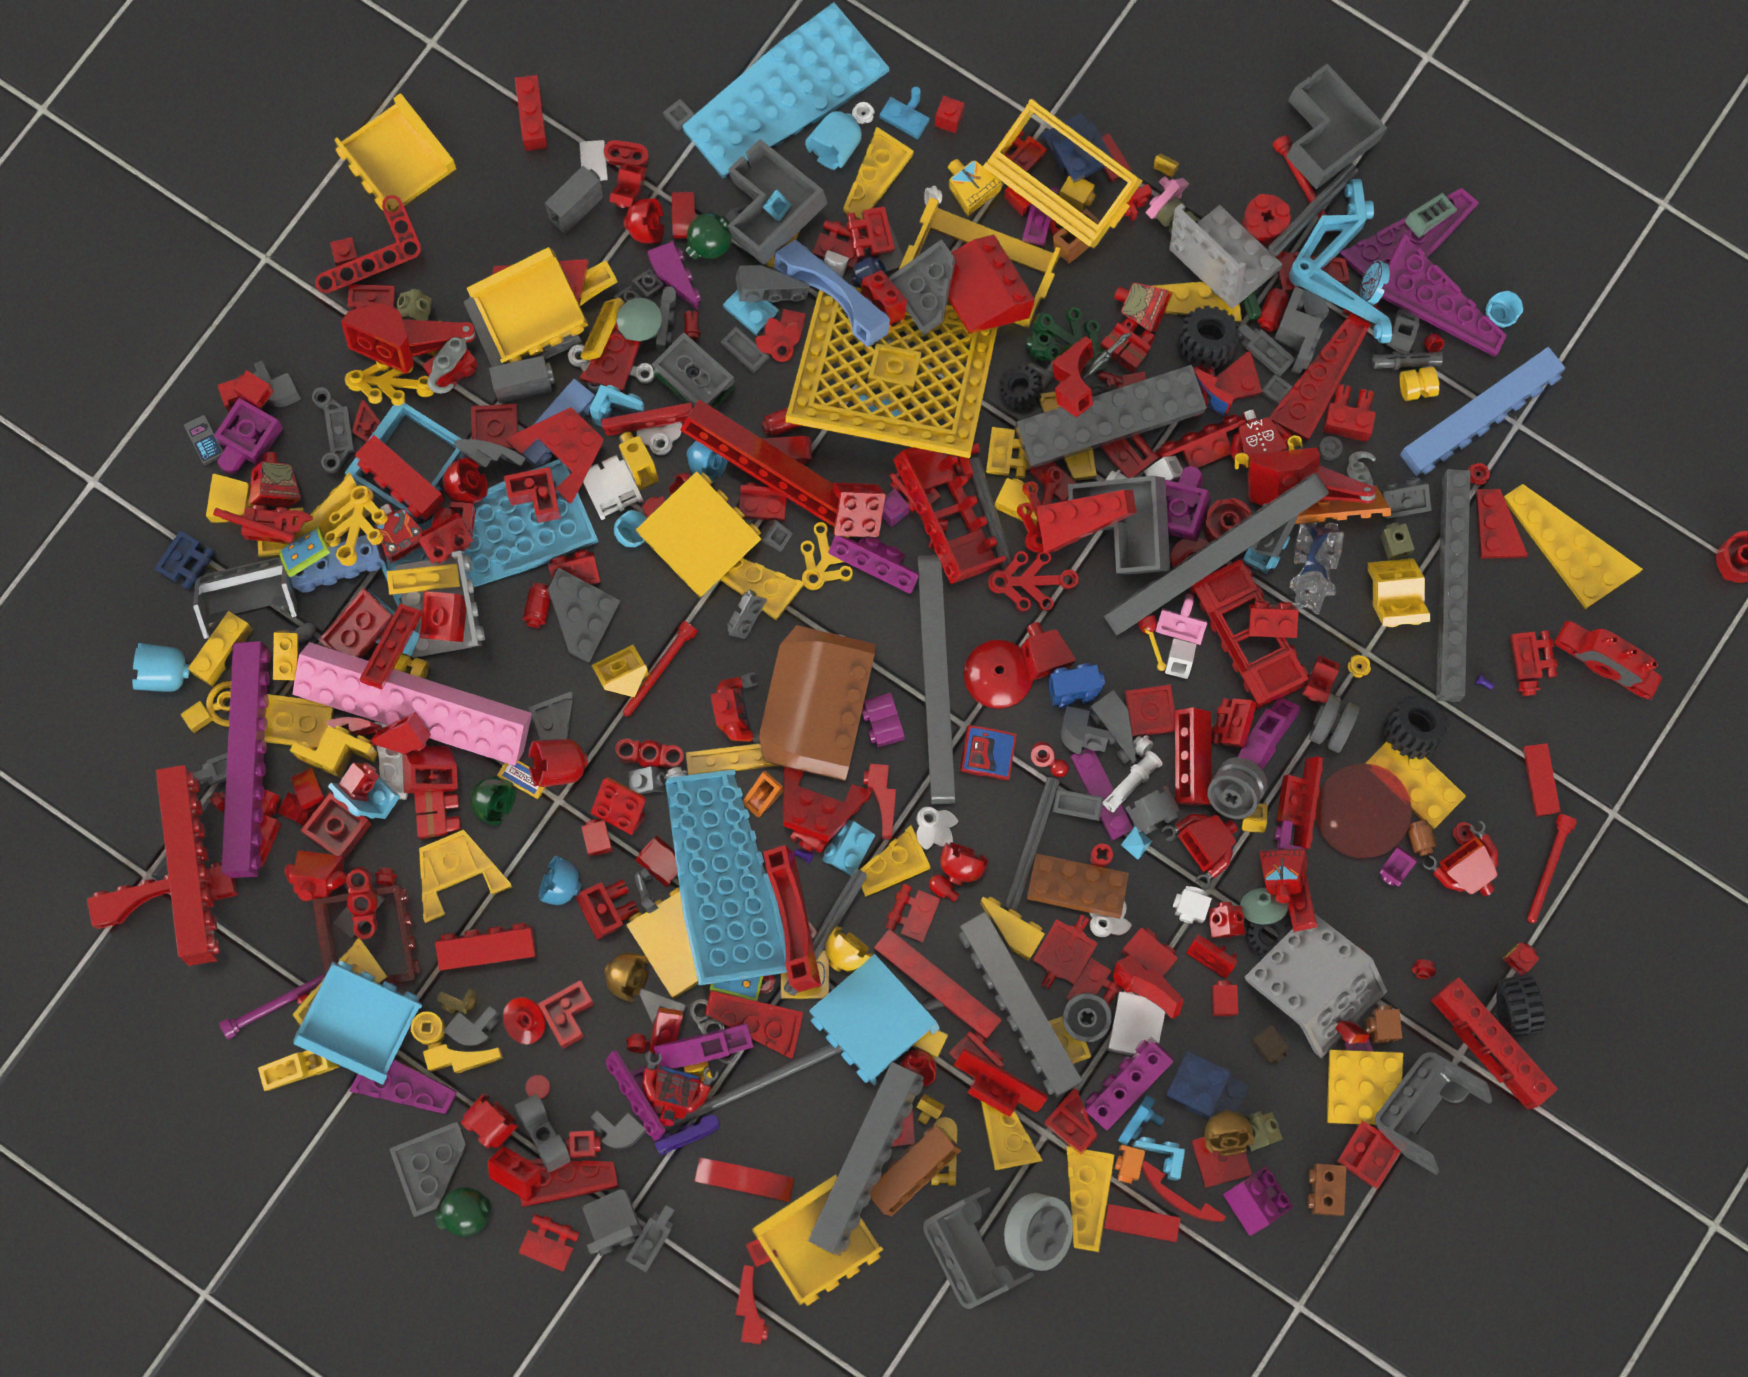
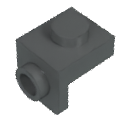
M647 767L629 771L630 789L639 794L666 792L665 782L667 779L664 778L666 775L665 770L657 767Z

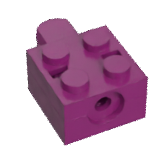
M238 398L214 435L218 443L225 447L218 458L220 468L227 474H236L245 460L255 465L262 462L263 454L269 451L283 430L280 422Z
M1189 466L1184 468L1178 483L1165 480L1168 535L1197 542L1211 497L1208 490L1201 489L1203 476L1196 467Z

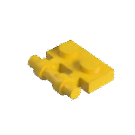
M992 427L986 473L1009 476L1010 468L1017 469L1016 477L1025 478L1028 465L1019 439H1014L1015 430ZM1012 448L1019 449L1018 459L1011 458Z

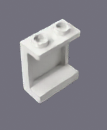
M1125 990L1124 992H1119L1107 1051L1133 1056L1137 1052L1135 1048L1143 1039L1147 1041L1150 1037H1153L1159 1043L1165 1011L1147 998L1138 996L1134 992L1127 993Z

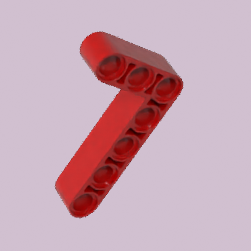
M388 195L382 201V209L396 239V243L320 273L315 280L316 288L320 292L330 293L419 255L421 251L420 243L399 197ZM393 198L398 201L399 208L397 211L389 212L386 209L385 204L387 200ZM397 221H406L408 229L405 233L396 232L395 223ZM410 241L417 245V251L412 255L404 251L405 243ZM387 250H392L396 254V259L392 263H386L383 260V253ZM365 259H371L375 263L374 269L370 272L364 271L361 267V263ZM345 267L352 269L354 273L353 278L350 280H344L340 276V271ZM328 276L331 278L332 286L329 289H323L319 285L321 277Z

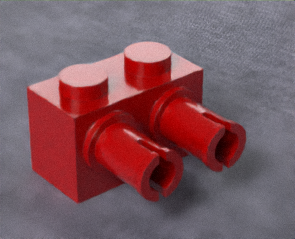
M1337 385L1335 401L1330 403L1326 411L1322 433L1367 442L1372 434L1376 412L1370 411L1374 392L1369 390L1366 395V389L1359 390L1357 408L1348 406L1352 388L1346 385V389H1344V385Z
M459 513L417 534V538L431 563L436 561L437 563L444 562L450 557L449 554L456 550L464 551L473 542V538Z
M623 879L607 887H604L602 882L581 891L576 897L597 940L617 931L623 925L622 921L639 913L638 907L634 908L636 903L633 900L616 909L611 901L629 892L627 886L623 887L626 884Z

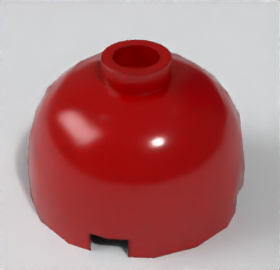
M644 198L634 202L629 207L624 217V227L634 240L643 244L661 242L664 234V224L660 225V217L664 215L659 201L656 198Z
M464 457L453 462L446 469L443 475L444 492L454 502L474 504L487 496V478L485 474L480 475L477 470L480 466L474 460Z
M946 842L941 853L940 863L944 873L949 875L948 880L962 885V882L970 883L978 880L985 872L989 859L983 854L977 857L973 853L974 850L953 842L948 844Z

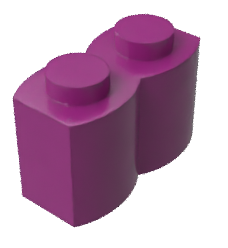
M891 692L864 700L865 707L862 708V715L864 721L869 720L872 728L868 730L871 743L876 742L879 748L905 740Z

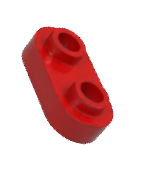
M612 140L604 146V157L608 163L623 166L627 162L643 167L649 160L648 151L642 144ZM613 152H618L619 155L616 156V157H613V156H612V153H613ZM639 155L641 159L635 160L634 157Z

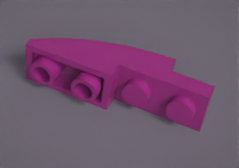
M1284 698L1278 699L1270 710L1266 709L1247 738L1245 748H1242L1238 757L1254 762L1263 770L1276 752V744L1300 713V706Z
M744 1023L715 1032L699 1034L654 1046L656 1057L658 1052L661 1054L662 1059L659 1065L672 1069L729 1056L731 1053L753 1048V1042L748 1024Z

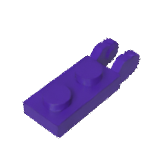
M711 1114L708 1117H703L698 1125L691 1123L682 1127L681 1132L677 1134L667 1133L662 1135L659 1141L655 1143L659 1155H664L712 1134L714 1131L716 1132L720 1128L719 1119Z

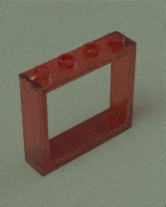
M401 883L372 888L371 890L375 895L394 892L407 972L387 975V978L380 983L383 984L386 981L394 984L415 980L417 973H420L418 959H414L413 956L416 942L414 935L410 936L408 927L412 926L410 912H406L404 904L408 902L406 888L402 889ZM348 892L330 895L325 898L318 897L312 900L325 976L332 962L337 963L326 904L347 901Z

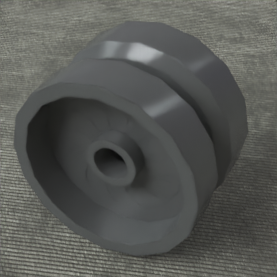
M1330 693L1326 703L1324 702L1323 706L1321 705L1314 719L1313 728L1308 740L1320 745L1324 742L1328 733H1330L1327 742L1328 749L1340 753L1357 719L1360 706L1349 701L1344 705L1341 713H1338L1342 703L1341 697Z
M1239 757L1229 758L1221 764L1208 787V798L1211 805L1217 812L1233 819H1242L1252 815L1267 789L1265 773L1257 764L1248 759Z

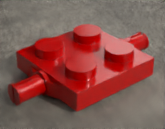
M1080 915L1075 926L1066 925L1056 919L1035 955L1033 962L1048 972L1041 983L1044 987L1048 979H1050L1046 989L1050 990L1055 978L1063 979L1074 985L1098 943L1088 938L1083 932L1090 920L1087 917L1081 925L1085 916Z

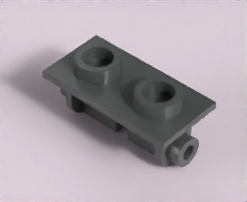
M750 589L748 592H744L738 604V607L742 609L741 613L735 610L730 621L727 623V631L730 632V636L746 639L767 601L766 598L756 596L757 593Z

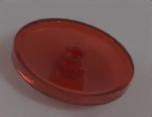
M1354 764L1338 770L1324 783L1317 798L1316 821L1324 839L1340 853L1354 858H1373L1389 852L1403 839L1411 821V802L1406 788L1393 773L1372 764Z

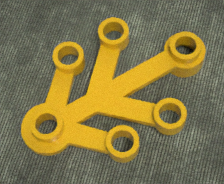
M376 361L375 365L364 371L353 370L345 376L346 385L353 391H362L368 397L369 402L373 404L382 401L381 390L391 399L392 404L396 406L404 404V392L395 390L393 387L416 389L417 394L421 397H429L434 394L428 386V376H421L418 380L399 379L397 377L404 373L396 369H392L379 377L373 376L380 371L390 369L389 366ZM370 385H376V386H378L380 389H378V388H371Z
M365 486L355 487L350 494L351 501L329 516V521L337 528L329 531L324 536L325 542L330 547H335L340 543V536L349 530L346 545L339 547L336 552L337 559L346 566H351L357 561L355 546L360 528L367 534V539L372 545H378L383 540V535L380 531L374 529L363 517L364 509L366 508L372 514L371 517L377 525H383L388 520L386 513L382 509H378L372 502L374 498L372 490ZM354 510L353 515L345 521V516Z
M818 522L814 526V534L818 537L822 558L817 566L813 557L814 544L811 541H804L801 544V552L805 557L807 570L802 575V582H804V586L807 589L813 591L820 589L826 581L837 579L849 581L853 576V571L849 566H843L840 570L825 572L829 565L844 561L828 553L830 549L827 540L828 528L823 522ZM821 526L825 528V531L818 533L816 529ZM805 545H810L812 549L811 551L806 552L804 551L803 547ZM847 570L850 572V575L844 577L841 574L842 571ZM816 576L818 581L812 583L809 581V578Z

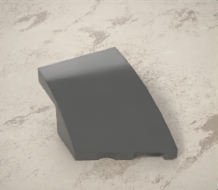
M458 439L454 443L461 454L471 458L482 467H487L491 460L497 461L499 457L508 463L519 466L525 460V457L515 451L491 442Z

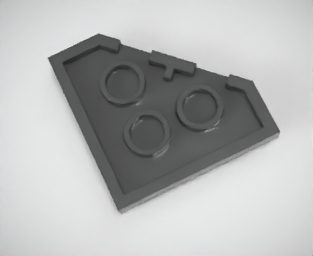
M942 239L889 277L891 282L907 299L906 310L924 335L943 322L956 261Z
M558 568L547 588L549 598H551L567 652L589 663L620 600Z
M458 1121L389 1148L414 1218L438 1209L467 1146Z

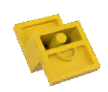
M1414 558L1368 563V572L1373 580V607L1383 626L1397 627L1400 624L1419 625L1422 622H1430V612L1424 603L1425 578Z
M330 726L327 727L317 750L306 742H302L301 745L294 742L290 749L298 760L339 778L342 777L353 753L374 763L378 756L374 745L370 743L369 739L360 735L354 738L349 734L348 730L340 726H336L335 729Z

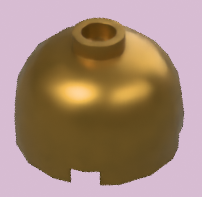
M626 952L621 953L607 964L605 968L606 983L614 996L628 1002H633L634 999L632 997L640 995L639 992L641 989H644L649 975V971L645 970V963L649 964L647 957Z
M1223 1110L1210 1118L1206 1124L1205 1144L1211 1153H1213V1149L1219 1151L1220 1156L1236 1155L1245 1152L1246 1146L1250 1143L1251 1146L1254 1144L1251 1124L1244 1115L1237 1112Z

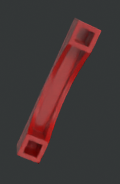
M786 845L764 851L767 874L777 899L783 923L786 945L785 965L789 985L798 992L821 986L795 853Z
M222 862L212 864L211 868H209L212 883L208 884L209 893H213L214 900L239 895L235 878H230L221 873ZM169 875L164 876V880L156 882L155 879L144 880L140 882L141 885L135 887L131 885L120 886L117 888V891L108 893V891L94 893V897L87 898L92 926L96 929H102L122 924L128 915L141 904L154 897L171 893Z
M890 929L874 947L875 953L922 987L974 1033H979L985 1041L1000 1024L1001 1019Z

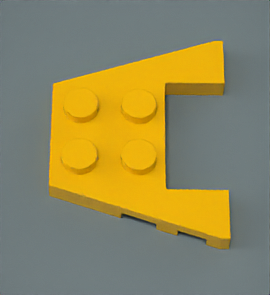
M464 830L419 848L423 920L425 923L446 915L437 892L483 873L492 895L512 887L507 878Z

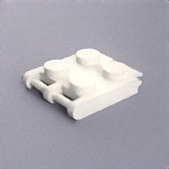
M617 455L602 461L604 466L602 470H600L598 464L591 466L583 481L601 520L606 519L605 516L617 510H620V512L625 510L624 507L637 501L639 503L643 502L625 461H619Z

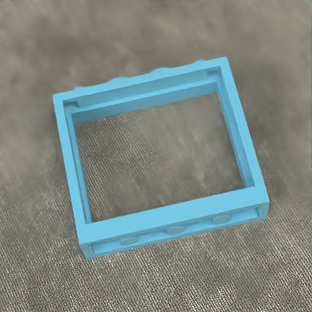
M406 403L400 406L393 405L372 436L375 435L385 444L406 416L456 448L431 483L433 487L442 493L443 475L446 469L453 462L466 457L454 445L455 441L461 438ZM357 458L354 459L345 474L347 475L350 472L358 486L370 488L375 497L386 504H391L392 508L397 511L405 509L416 523L420 518L423 519L421 516L416 518L408 511L407 506L397 502L393 497L361 478L365 472L357 466Z

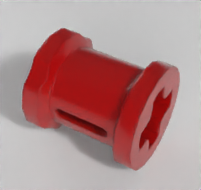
M1107 844L1096 845L1091 852L1090 861L1092 865L1103 868L1108 866L1113 857L1111 847ZM1098 852L1100 854L1103 852L1106 853L1105 860L1103 858H1101L1100 860L1096 858Z

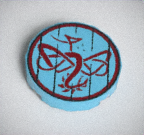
M1380 260L1374 261L1362 278L1359 297L1372 306L1383 296V284H1387L1389 281L1390 270L1388 264Z

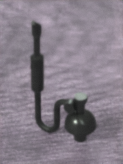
M1132 333L1122 334L1109 350L1102 352L1086 368V372L1081 376V379L1084 381L1089 375H1093L1112 357L1111 353L1132 336ZM1114 383L1110 385V389L1102 384L1090 386L1091 391L1095 388L1101 390V392L1092 394V397L1118 389Z

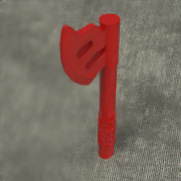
M215 508L213 512L214 516L289 543H293L294 533L300 532L304 522L313 520V517L308 513L289 510L273 516L272 519L275 525L270 527L219 508ZM293 518H298L296 525H293ZM286 519L287 526L285 527V529H284V531H283V530H282L283 520Z

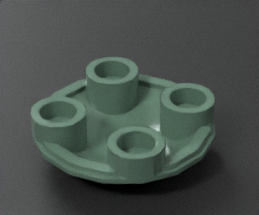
M635 298L621 306L616 321L618 329L625 339L643 341L655 338L658 335L662 323V315L654 302L646 298Z

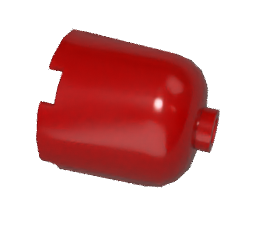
M571 739L532 741L529 748L528 757H533V768H529V772L534 786L548 787L577 782L582 777L584 768L588 765L586 753H583L581 746Z

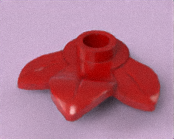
M769 318L765 325V335L755 338L757 347L763 353L771 354L779 362L788 361L793 355V346L800 339V330L795 321L784 327L778 320ZM780 346L786 348V352L782 355L778 353Z

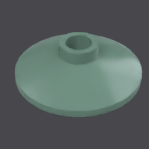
M1266 887L1251 890L1245 894L1240 906H1242L1243 915L1247 920L1256 924H1271L1281 920L1286 915L1288 902H1277L1275 899L1276 895H1270Z

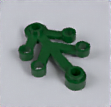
M1070 308L1065 314L1066 319L1070 323L1072 334L1054 323L1049 313L1042 312L1034 316L1033 326L1037 331L1044 332L1048 330L1069 344L1061 347H1048L1045 350V356L1048 360H1055L1083 338L1079 319L1081 318L1079 308ZM1072 311L1076 314L1075 318L1071 316ZM1043 318H1046L1047 325L1043 323ZM1096 320L1086 321L1083 326L1084 331L1088 334V338L1092 340L1094 357L1089 360L1085 367L1089 366L1097 358V355L1105 351L1099 344L1097 336L1099 323ZM1090 323L1094 326L1093 331L1089 328ZM1051 349L1055 351L1054 357L1051 355ZM1109 359L1098 370L1106 368Z

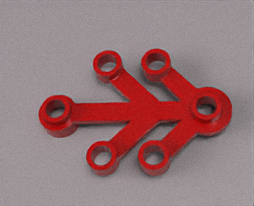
M1049 467L1042 472L1041 478L1046 487L1041 503L1037 496L1038 485L1036 482H1026L1022 487V491L1028 497L1030 504H1019L1017 514L1022 518L1028 531L1025 537V544L1033 552L1044 550L1037 507L1051 504L1056 484H1059L1063 477L1061 470L1057 467ZM1029 485L1032 487V492L1029 491ZM1069 498L1063 499L1061 502L1069 501ZM1023 507L1026 508V514L1023 512ZM1033 511L1037 518L1036 525L1030 516Z
M1044 550L1036 555V560L1021 576L1011 577L1019 566H1023L1028 561L1027 553L1019 551L1014 555L1013 561L1004 571L997 570L989 576L988 586L995 593H1005L1016 603L1018 611L1025 612L1031 607L1030 600L1022 597L1012 587L1021 586L1038 602L1039 608L1042 611H1049L1054 605L1052 598L1045 596L1035 586L1061 585L1064 589H1071L1077 585L1079 578L1073 570H1065L1060 575L1034 576L1043 565L1048 564L1051 560L1050 553H1044ZM1041 554L1047 556L1046 562L1040 560ZM1023 555L1024 562H1019L1017 556ZM1065 576L1070 577V584L1064 582ZM997 578L1003 581L1002 586L996 585L995 580ZM1043 600L1049 601V608L1043 606ZM1020 601L1027 603L1025 609L1020 607Z

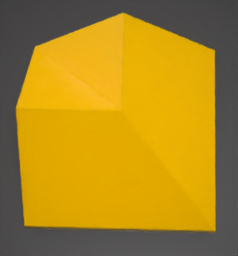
M634 645L591 665L605 690L635 697L641 681L649 676L647 667Z

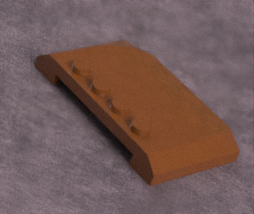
M796 625L779 646L758 738L764 762L842 781L846 780L876 644Z

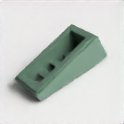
M1441 193L1412 211L1405 222L1417 237H1421L1456 212L1457 209ZM1437 203H1439V204L1441 205V207L1445 210V212H1443V211L1439 208V206L1437 205Z

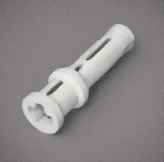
M1146 751L1144 758L1137 765L1134 764L1131 767V773L1103 801V805L1109 811L1114 812L1141 782H1147L1149 775L1156 768L1162 766L1159 757L1151 751Z

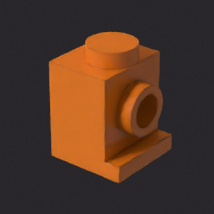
M1120 1145L1118 1151L1123 1152L1122 1156L1118 1155L1115 1169L1119 1170L1117 1180L1132 1184V1180H1139L1145 1151Z

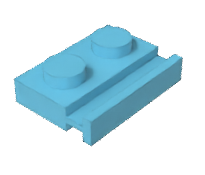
M738 290L723 304V308L756 336L765 329L769 318H774L779 314V310L769 301L753 303L739 301Z

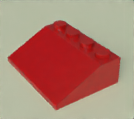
M994 234L974 239L951 252L956 261L948 300L969 334L1030 318L1035 299Z

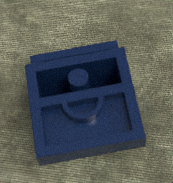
M1082 113L1064 122L1113 158L1094 123L1088 124ZM1054 127L1042 133V137L1062 173L1068 172L1073 183L1106 167Z
M1186 1051L1166 1096L1186 1105L1185 1109L1210 1120V1118L1223 1110L1237 1112L1249 1085L1231 1077V1072Z

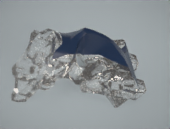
M1317 522L1300 524L1296 536L1294 563H1305L1301 572L1290 582V588L1296 592L1294 606L1297 608L1307 607L1312 609L1315 614H1319L1325 596H1335L1336 593L1335 585L1330 581V570L1337 569L1342 551L1344 531H1339L1338 525L1335 523H1328L1325 525V528L1316 527Z

